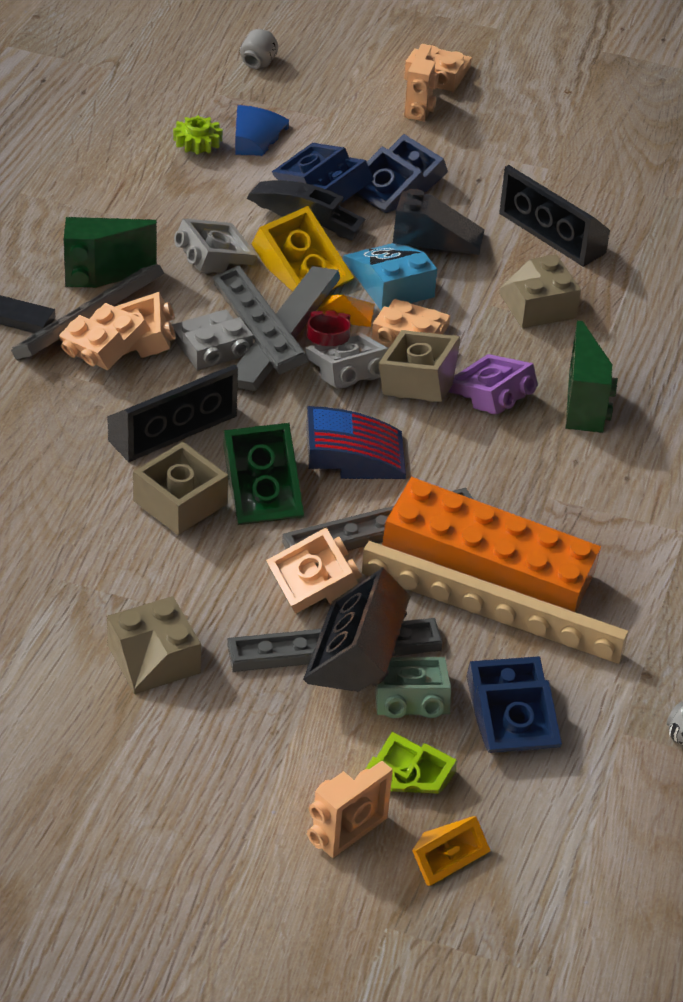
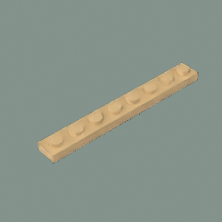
M368 541L363 550L362 574L371 576L384 567L400 586L406 590L617 664L620 663L624 655L628 630L372 541Z

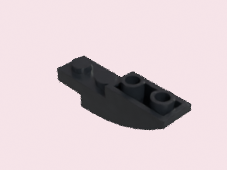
M287 180L262 181L247 196L248 200L256 203L259 207L268 209L281 217L309 206L321 226L335 232L339 237L347 238L351 241L363 228L366 220L341 207L343 196L306 183Z

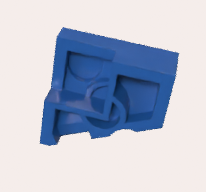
M237 105L235 155L263 156L268 151L269 145L274 144L279 139V132L282 129H289V119L266 109Z

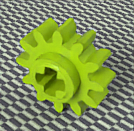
M199 115L192 118L185 117V123L177 121L176 128H173V141H176V147L185 146L186 153L189 151L196 154L205 151L211 153V147L219 148L220 142H222L223 129L220 128L219 122L211 123L210 117L203 118Z

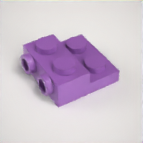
M487 354L456 374L449 392L463 395L465 398H471L474 409L487 411L489 414H498L506 408H512L516 400L524 398L527 394L534 393L538 383L533 363Z

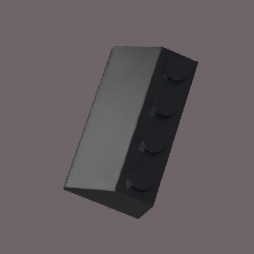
M505 166L499 210L500 215L583 267L607 253L610 230L605 225L512 166Z
M235 364L107 416L108 441L129 463L237 417L238 367Z
M384 567L332 601L303 678L307 684L360 692L370 684L372 686L380 684L388 675L389 671L387 669L391 658L395 654L394 647L401 634L400 628L407 615L406 610L411 596Z

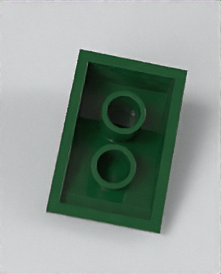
M66 217L63 238L65 287L97 288L122 281L141 268L157 264V220Z
M577 321L569 368L565 429L603 433L605 420L611 421L613 402H609V397L616 396L618 378L612 377L613 364L583 321Z
M290 423L224 430L223 448L237 524L245 525L304 517Z

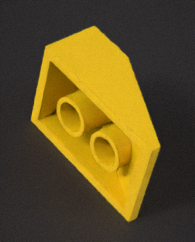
M309 206L259 227L251 243L265 267L292 292L312 266L339 270L340 280L333 289L354 279L353 274Z

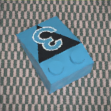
M391 243L343 255L345 264L380 310L384 306L389 307L394 299L414 303L435 297L437 268L423 251Z

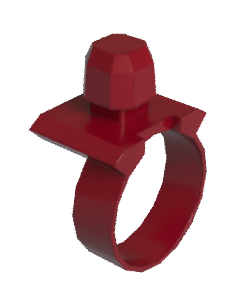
M327 310L324 313L323 311L311 312L307 325L308 339L315 344L327 347L345 344L350 338L351 315L337 313L334 310Z

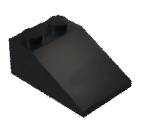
M409 189L402 191L396 209L392 243L480 255L485 229L434 196L424 194L422 190Z

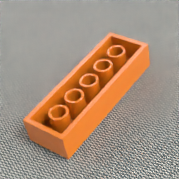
M411 477L385 522L382 543L383 546L573 612L577 611L594 576L601 546L414 477Z

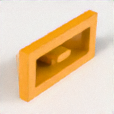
M328 295L316 311H323L324 313L327 310H334L337 313H346L351 315V325L371 327L375 304L346 295Z
M472 816L424 832L412 851L426 885L431 886L489 853L491 850L477 816Z

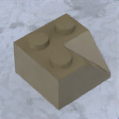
M556 254L528 260L499 288V294L521 328L577 318L581 289Z
M401 330L378 363L383 395L396 396L401 399L413 398L428 402H442L453 385L460 336Z
M181 442L133 471V501L177 535H180L228 504V474L189 445Z
M173 596L107 616V646L134 694L201 673V642Z

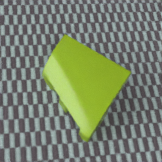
M391 732L377 757L373 756L365 768L371 769L381 761L393 769L391 792L439 794L456 773L457 760L426 743H423L421 747Z

